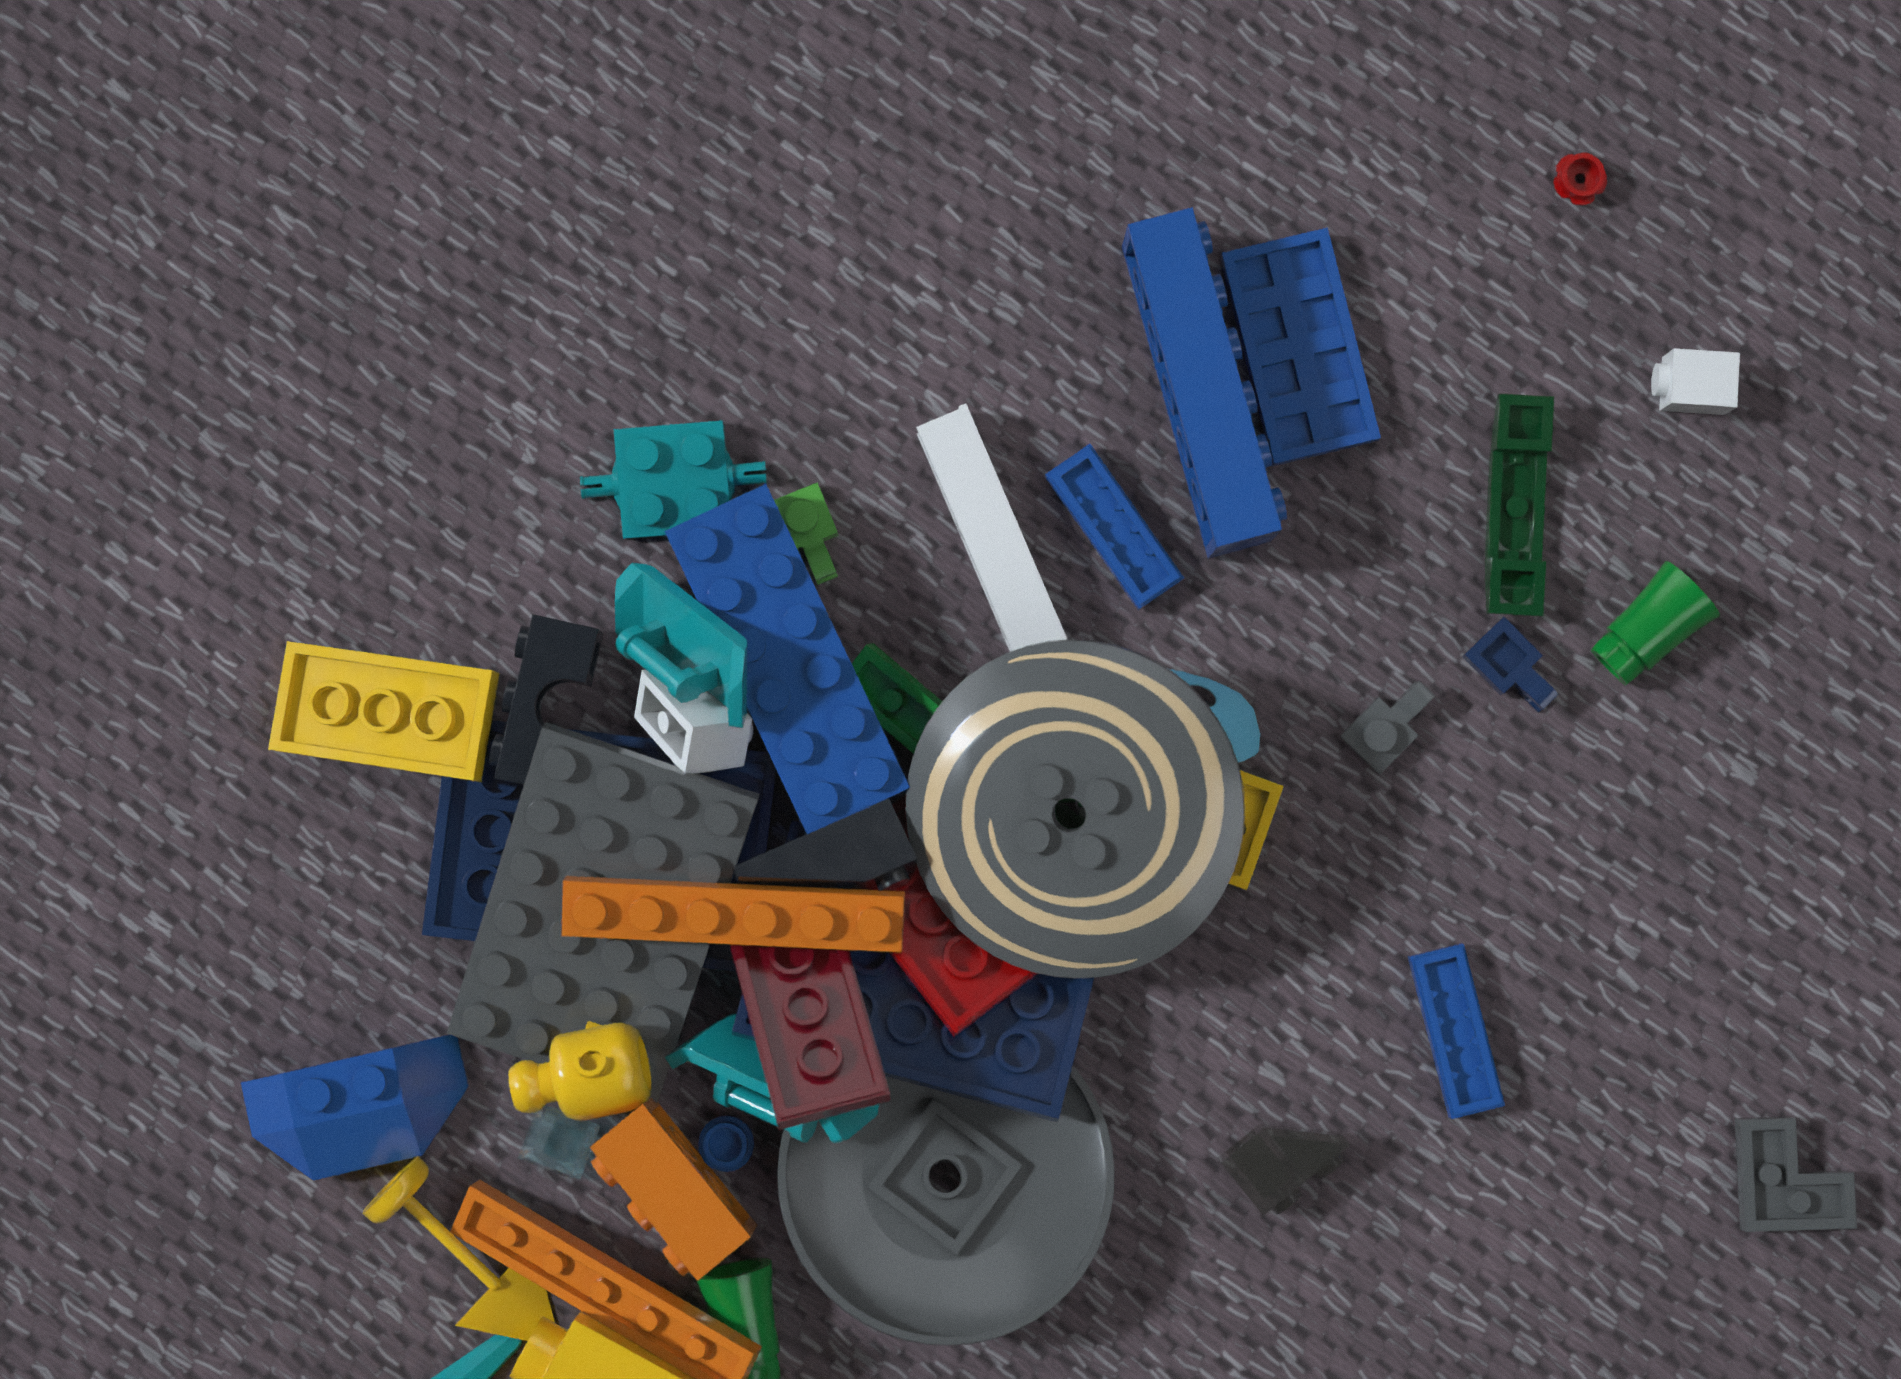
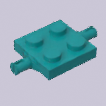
M723 420L613 429L616 460L612 474L580 476V486L602 485L600 488L580 489L582 499L614 496L621 511L623 539L666 536V530L732 500L735 486L767 484V474L745 475L747 472L767 471L766 461L733 464L726 449Z

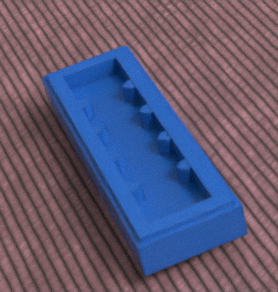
M1091 444L1045 474V478L1137 610H1140L1184 579L1179 569Z
M1464 943L1407 956L1448 1118L1454 1119L1505 1106Z

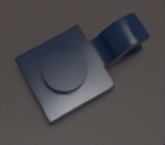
M1505 617L1499 620L1462 656L1500 696L1513 685L1537 713L1544 710L1559 695L1532 668L1543 655Z

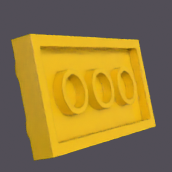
M287 641L268 750L481 782L500 673L487 669Z

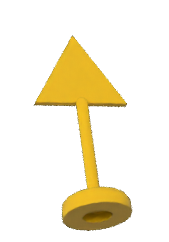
M419 1156L414 1157L363 1210L362 1214L371 1222L380 1224L391 1218L403 1206L489 1288L455 1326L528 1341L543 1316L555 1322L547 1291L509 1267L498 1278L413 1197L429 1174L428 1165Z

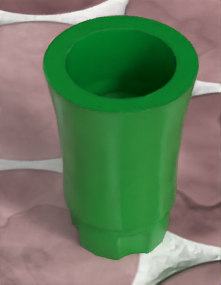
M1665 561L1642 592L1606 627L1608 632L1593 646L1591 652L1618 681L1626 686L1639 674H1642L1644 670L1650 671L1660 660L1689 636L1718 618L1720 613L1710 598L1692 579L1674 564Z
M750 1258L716 1265L697 1281L709 1315L762 1346L747 1379H780V1366L777 1354L780 1352L775 1324L772 1293V1260L769 1258Z

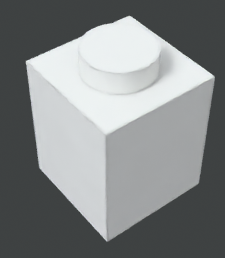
M1672 349L1662 357V363H1656L1653 368L1651 390L1653 396H1660L1659 411L1725 415L1737 408L1740 353Z

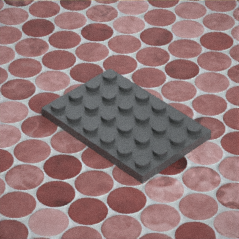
M546 722L539 735L446 1034L540 1064L549 1062V1051L555 1036L585 1029L588 1021L600 1025L612 1023L632 1025L639 1031L643 1039L651 1073L650 1098L652 1097L658 1103L670 1068L664 1057L677 1047L711 943L562 936L563 880L566 876L731 884L734 866L738 863L760 794L699 773H684L675 765Z

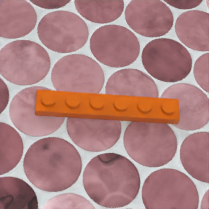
M566 876L563 880L562 936L902 952L905 892Z
M478 1180L469 1186L450 1230L453 1235L694 1379L748 1378L762 1348L761 1345L484 1181Z

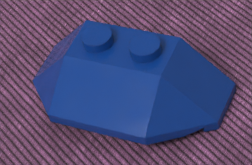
M444 1035L241 1082L252 1137L314 1181L424 1155L459 1100L465 1094L469 1084L458 1037Z

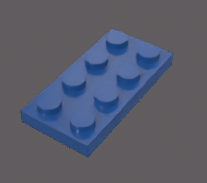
M1328 227L1221 253L1220 260L1264 435L1270 448L1272 467L1379 441L1381 436Z

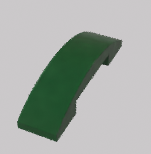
M1497 395L1488 474L1485 542L1486 614L1544 616L1546 561H1542L1547 454L1552 452L1553 396Z

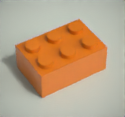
M652 1097L589 1147L597 1156L591 1161L596 1172L610 1187H614L619 1183L632 1200L627 1204V1208L633 1218L647 1232L653 1227L668 1244L662 1249L665 1257L682 1276L690 1271L698 1281L747 1241L757 1227L756 1222L714 1170L704 1162L700 1153L663 1107L656 1103Z

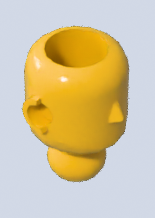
M588 1021L585 1029L559 1034L554 1037L549 1051V1062L539 1064L532 1060L519 1061L509 1069L508 1075L510 1093L516 1110L523 1113H535L542 1110L547 1103L557 1101L559 1108L565 1116L578 1121L634 1111L641 1104L647 1102L651 1095V1073L643 1039L635 1027L625 1023L600 1025Z

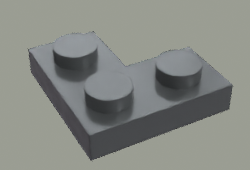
M1790 1116L1735 1118L1740 1230L1744 1232L1857 1229L1854 1172L1848 1170L1798 1172L1796 1118Z

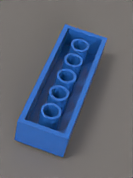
M1193 207L1128 224L1122 250L1207 558L1271 542L1282 530L1281 521L1287 519V511L1280 488L1271 489L1268 481L1266 467L1272 466V457L1266 436L1264 434L1256 435L1253 427L1252 414L1257 413V403L1252 385L1249 380L1241 382L1238 373L1237 360L1243 358L1240 340L1235 327L1226 329L1223 319L1222 307L1228 306L1225 286L1220 274L1211 275L1208 265L1207 254L1213 253L1208 226L1205 221H1196Z
M767 484L666 530L665 534L697 601L747 640V708L806 833L809 834L888 798L891 800L905 793L906 789L910 788Z

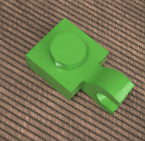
M818 482L775 499L777 508L798 552L802 550L805 552L817 584L819 585L837 578L838 575L824 541L837 537L839 534Z

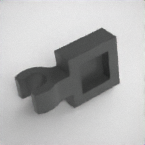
M1415 681L1391 707L1380 697H1377L1339 737L1378 775H1381L1419 736L1407 723L1435 695L1420 681Z

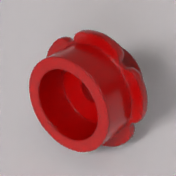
M1586 152L1575 155L1568 154L1556 165L1557 176L1553 179V185L1556 193L1561 198L1570 199L1574 205L1584 206L1592 203L1597 194L1599 195L1604 192L1607 185V174L1601 161L1594 155ZM1581 174L1584 177V183H1577L1575 176Z

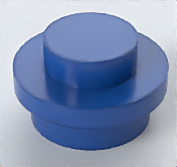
M728 1115L716 1117L708 1122L700 1133L698 1142L699 1152L704 1162L715 1170L722 1172L737 1170L747 1163L753 1153V1133L749 1126L737 1117Z

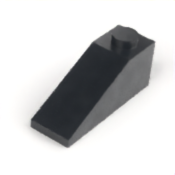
M888 798L734 866V879L736 884L874 890L878 888L879 891H893L911 880L908 874L915 871L917 857Z

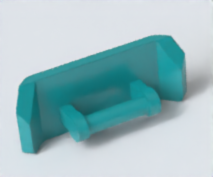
M631 563L616 580L615 632L618 636L615 643L616 650L625 658L636 661L668 687L670 695L681 703H687L697 699L700 694L709 692L728 708V726L743 728L747 716V640L745 637L655 567L647 564Z
M732 1013L724 1016L664 1057L672 1069L689 1061L716 1073L717 1079L713 1090V1100L716 1103L725 1107L734 1106L778 1127L756 1042L732 1035L737 1014ZM879 1104L789 1127L784 1130L788 1131L792 1138L805 1143L813 1136L819 1121L831 1142L835 1144L851 1138L878 1115Z

